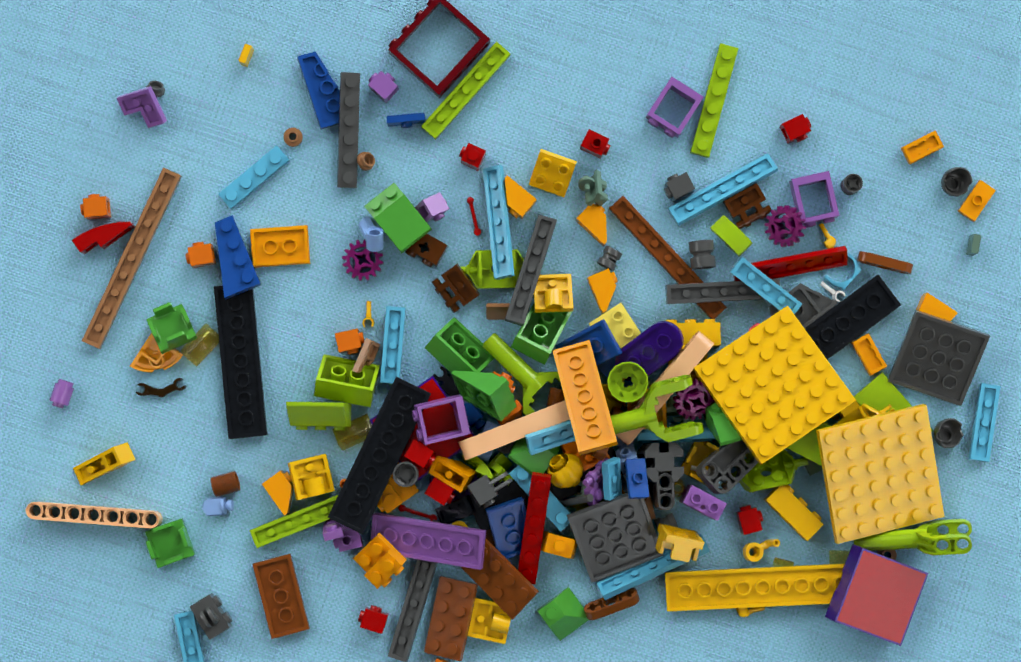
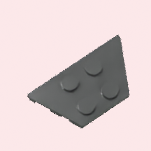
M801 283L788 292L802 303L794 315L804 328L838 304L835 300H831ZM773 305L769 306L771 316L779 312Z

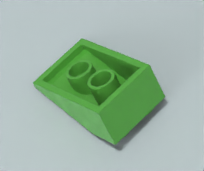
M395 183L391 184L364 206L401 253L432 230Z
M533 303L527 314L524 326H521L511 348L545 365L572 312L535 313Z
M453 371L451 373L463 399L497 420L502 421L517 407L514 395L509 388V382L503 376L499 377L494 373Z

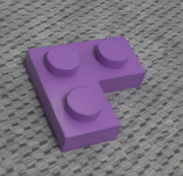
M151 86L116 98L124 115L140 111L148 128L164 124L167 121Z
M332 519L326 520L323 523L324 541L343 537L344 530L350 528Z

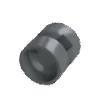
M713 240L689 242V251L694 255L690 258L692 270L716 267L715 256L711 255L714 251Z
M401 462L393 470V479L399 486L410 487L418 481L419 470L411 462Z

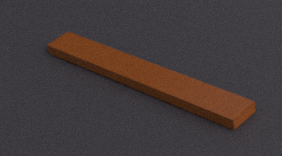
M624 196L609 208L678 284L704 283ZM722 302L696 303L710 319H715L727 308Z

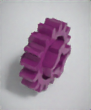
M784 205L783 208V206H777V210H771L772 216L766 217L769 223H764V225L768 226L769 229L765 233H770L769 240L775 239L774 245L780 244L781 247H786L787 245L794 246V242H800L798 237H804L801 231L806 229L805 226H802V223L806 220L800 218L803 214L802 212L796 213V207L790 208L789 205Z
M365 239L363 244H360L359 240H356L355 246L350 243L351 249L344 250L347 256H342V259L346 260V263L342 264L343 267H348L346 273L352 272L353 279L359 276V281H362L363 277H366L367 281H369L370 275L377 277L375 271L381 272L378 266L384 264L383 261L379 260V258L383 257V254L373 252L376 258L374 263L370 257L372 252L366 249ZM359 248H365L362 252H355ZM364 256H366V260L368 261V263H362L360 265V261L357 257L363 258ZM350 258L355 260L354 269L351 266ZM366 268H370V269H371V270L368 271V272L360 273V272H362L363 269H366Z
M696 378L693 379L691 386L676 392L678 395L673 397V400L676 402L673 406L678 414L682 415L686 420L690 417L692 421L695 420L696 416L702 419V414H706V407L715 402L703 383Z

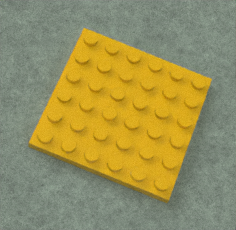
M789 306L763 321L693 369L760 465L856 401Z
M927 405L912 406L816 430L835 543L840 544L945 517Z

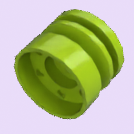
M621 362L609 372L607 379L608 389L611 395L619 401L625 403L635 402L646 393L648 376L640 365L633 362ZM628 376L631 377L632 386L624 387L622 379H627Z

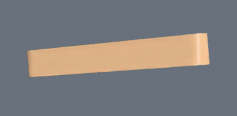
M698 331L655 382L689 375L712 348L714 343ZM673 393L657 397L659 404L654 405L656 413ZM645 394L631 410L638 409L645 399ZM644 427L615 435L628 446Z
M564 400L458 442L465 460L524 438L527 434L570 420L566 401Z
M40 501L31 502L26 507L27 516L35 520L149 529L160 526L163 520L161 513L155 510ZM35 505H38L41 510L38 516L33 513ZM55 506L58 507L60 510V514L58 517H55L52 514V510ZM74 508L79 511V516L76 519L71 515ZM92 510H96L98 512L99 516L97 520H93L91 518L90 514ZM112 511L118 514V519L115 522L110 519ZM132 512L137 515L135 523H131L129 520V515ZM151 514H154L157 518L154 525L148 522V517Z

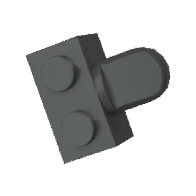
M507 471L492 481L485 475L467 486L466 489L478 508L483 506L485 509L495 502L494 498L498 496L497 491L513 481L509 478L497 487L493 486V484L509 475Z
M213 593L190 606L209 640L232 626L231 616L227 611L224 613L221 608L222 602L217 595L214 596Z

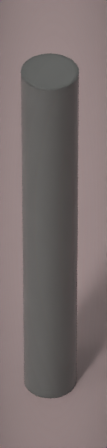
M587 494L559 501L564 507L592 502L593 495Z

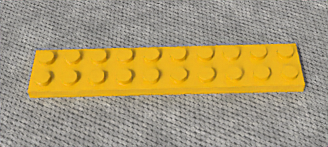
M845 563L665 572L667 611L830 604L834 591L840 583Z

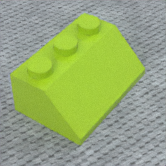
M324 354L315 381L314 396L371 408L380 365H365L360 373L352 371L356 360Z
M286 402L290 426H296V430H307L308 426H315V430H326V427H334V430L345 431V427H351L352 404Z

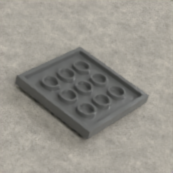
M915 310L888 377V382L962 406L990 335Z
M624 493L611 501L606 500L567 515L591 582L664 556V554L658 553L655 549L658 537L644 498L629 499L628 493Z

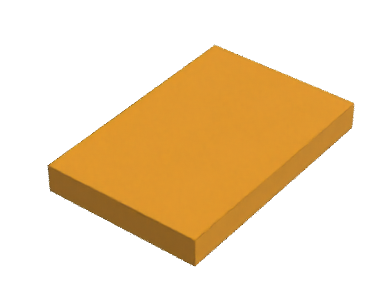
M307 225L250 229L252 264L254 268L310 264Z

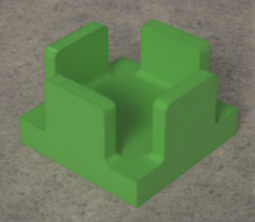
M168 302L153 309L155 315L146 319L162 354L198 339L182 304L172 307L171 302Z
M183 518L145 532L148 539L146 545L151 559L156 562L157 568L195 555Z

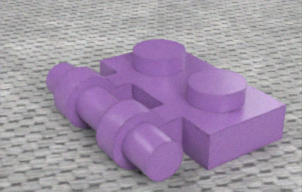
M608 458L599 461L595 465V469L589 471L582 481L583 485L586 486L583 490L584 494L593 495V501L587 502L588 506L598 504L604 498L602 462L608 460Z

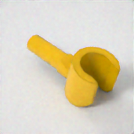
M821 223L819 227L827 238L823 242L824 246L827 249L835 247L836 239L828 233L824 224Z
M371 301L366 302V318L362 322L363 327H365V320L367 319L372 322L371 328L374 325V319L371 317Z
M765 607L736 608L740 617H747L754 612L765 610Z

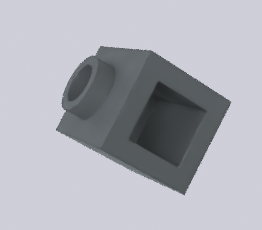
M687 172L679 176L676 173L668 177V182L665 183L666 188H664L668 199L672 198L673 202L695 190Z

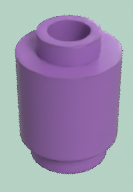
M62 379L55 383L50 397V401H53V406L63 408L64 405H69L74 388H72L74 383Z

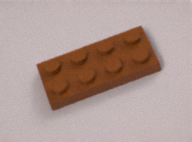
M486 537L483 568L478 570L461 567L512 620L539 592Z
M291 553L253 563L271 638L274 639L310 629Z
M440 576L424 653L462 661L478 584Z

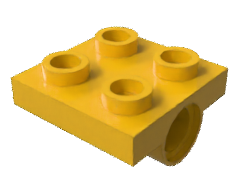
M541 149L529 185L565 197L577 161Z
M571 274L539 276L534 292L535 313L573 312Z
M326 454L288 463L296 501L335 491Z
M475 598L468 636L505 644L511 618L494 601Z

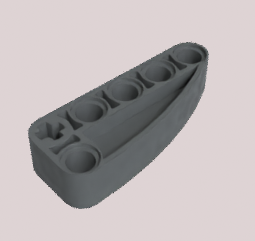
M741 440L720 446L697 466L696 473L713 493L724 494L729 492L758 461L744 441ZM746 454L750 456L748 464L744 460ZM705 466H708L711 470L708 476L704 473ZM732 467H735L737 470L735 477L731 474Z

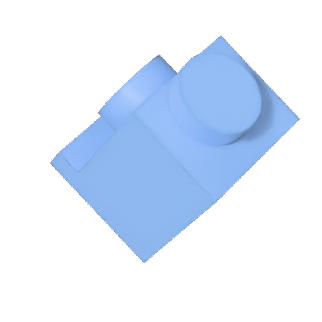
M633 444L628 446L622 445L615 451L616 457L620 458L621 471L623 474H626L624 461L626 459H638Z

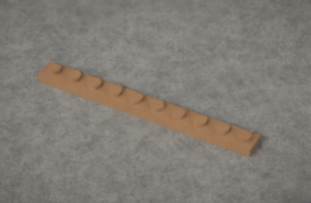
M163 167L82 339L83 342L101 349L180 182L181 175Z

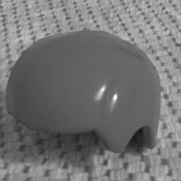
M954 167L947 170L941 179L943 191L949 196L955 197L966 193L969 185L972 183L971 173L963 167Z
M947 418L938 422L934 428L936 443L943 448L957 446L963 437L961 422L954 418Z

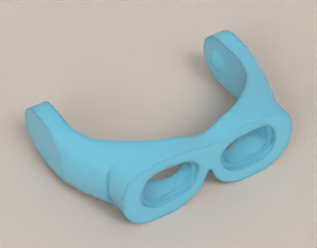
M848 252V259H850L854 265L853 276L845 282H835L827 275L824 277V279L828 281L831 285L839 287L842 290H844L862 270V268L859 267V264L856 261V259Z

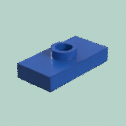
M425 113L386 117L388 127L401 126V128L413 127L412 124H422L426 121Z
M645 458L626 459L624 462L628 498H648L649 489Z

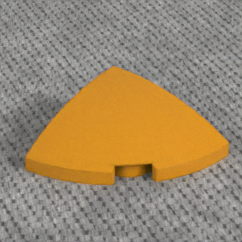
M151 333L130 367L143 372H153L162 368L166 370L176 364L183 354L176 348L162 354Z

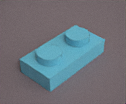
M612 457L602 462L604 500L608 501L622 494L620 458Z

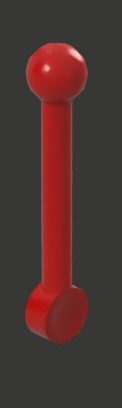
M468 197L467 203L470 206L474 223V234L479 236L481 230L478 228L474 211L473 197Z
M400 505L398 507L400 512L406 511L415 515L430 519V521H432L433 519L437 520V516L435 514L428 515L416 510L406 508L405 505Z

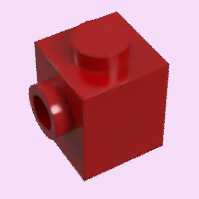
M803 114L780 125L787 143L795 140L797 142L803 141L808 138L807 134L811 131V123Z
M589 129L580 149L600 159L602 154L607 155L611 145L608 144L609 138Z
M468 143L467 147L463 146L459 154L461 164L479 171L486 156V150Z
M413 440L404 455L407 460L424 470L427 467L431 468L436 460V457H434L435 452L416 440Z
M436 477L433 478L424 493L444 506L446 502L450 504L456 495L453 493L454 488Z
M751 505L739 507L740 511L736 512L741 534L747 535L762 531L761 522L763 517L761 511H757L756 507L751 508Z
M371 605L370 608L366 607L365 611L361 610L358 622H361V628L382 634L389 614L382 612V608Z

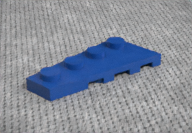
M316 51L297 56L320 130L339 125L340 91L337 84L329 75L328 70Z
M233 215L215 222L222 284L226 300L258 287L261 283Z

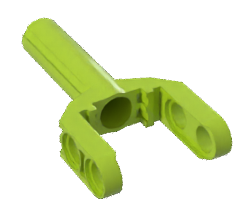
M493 333L483 343L482 347L523 386V414L526 416L534 413L535 411L529 406L530 403L535 401L532 397L547 381L552 384L554 382L553 379L556 378L560 382L558 372H535L496 333Z
M682 375L652 383L645 394L643 403L638 409L611 415L615 434L645 427L666 442H672L703 433L704 428L701 422L690 421L665 428L662 421L658 422L654 405L659 404L658 396L685 390L693 384L691 375Z
M966 519L933 520L922 524L916 529L891 530L853 541L855 545L870 551L917 548L921 552L930 555L965 554L972 548V541L969 537L972 532V525ZM960 524H965L969 530L966 533H960L957 527ZM945 525L949 528V531L946 534H941L938 532V527ZM960 539H965L969 545L966 548H960L957 542ZM941 540L948 543V547L944 550L937 547V543Z

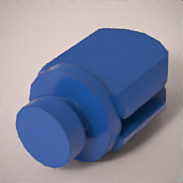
M465 403L468 425L471 428L476 425L475 428L480 430L486 424L482 420L484 417L483 413L471 403Z

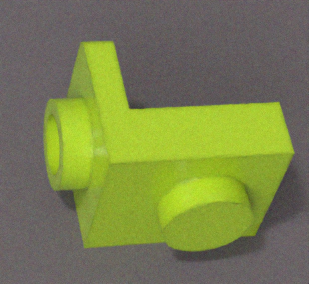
M499 452L487 466L494 472L493 476L496 478L506 472L512 463L503 453ZM507 475L499 482H501L502 480L505 482L509 478H511L512 480L514 479L510 475Z

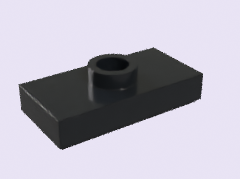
M469 495L435 509L440 523L451 524L477 513Z

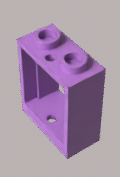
M671 77L646 116L648 123L656 128L658 126L661 127L669 137L673 138L675 136L678 138L704 96ZM669 89L693 103L679 128L654 113Z
M829 171L794 178L789 181L794 206L797 208L796 213H803L800 218L806 220L802 223L806 228L816 226V222L823 221L824 224L834 222L835 218L839 216ZM824 182L831 212L806 218L799 187Z
M461 395L414 405L412 416L414 422L418 424L416 435L418 441H421L424 445L470 434L464 401ZM452 403L458 429L427 437L422 410Z
M687 485L679 500L684 505L716 521L719 520L727 503L693 485Z

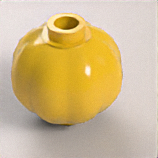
M557 454L550 460L548 474L552 475L551 483L555 487L570 488L580 483L583 467L576 455Z

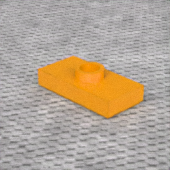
M935 130L901 147V150L910 165L944 148V145Z
M979 180L958 209V212L974 222L996 190L982 180Z
M869 333L851 342L869 376L887 367Z

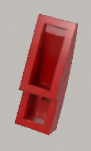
M131 222L105 224L82 233L72 241L83 254H86L97 245L106 249L134 229L135 225Z

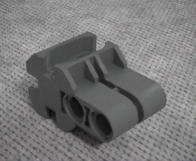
M676 442L660 443L659 452V443H645L638 449L637 457L646 458L648 488L653 508L670 510L675 504L674 482H677L684 474V467L674 466V457H684L683 449ZM660 478L663 480L662 485L659 483ZM661 498H663V504H662V505L660 504V499H661Z

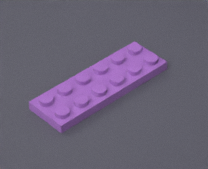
M376 512L373 514L371 540L380 532L406 558L478 570L483 568L486 530Z

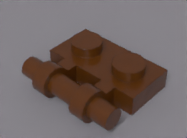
M757 183L723 201L731 218L740 216L741 220L735 223L739 229L751 226V223L758 219H764L772 210L769 205L764 208L760 205L766 198ZM754 207L756 212L747 216L745 211Z
M458 263L441 275L445 280L444 283H441L438 278L432 281V284L435 286L434 290L437 294L440 293L446 301L445 305L448 308L450 307L454 313L460 309L456 304L457 301H460L465 306L480 295ZM447 287H450L451 290L454 292V297H451V295L448 293V291L446 290Z

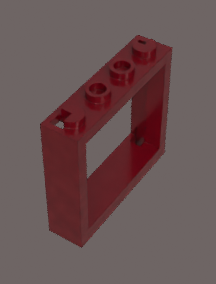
M429 0L427 8L424 11L420 10L415 15V21L411 25L407 24L401 31L402 35L390 42L388 51L392 57L440 99L490 44V38L447 0ZM441 4L477 36L479 41L447 76L436 85L404 57L398 49Z

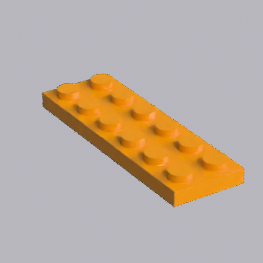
M590 340L552 350L579 454L583 455L618 445Z

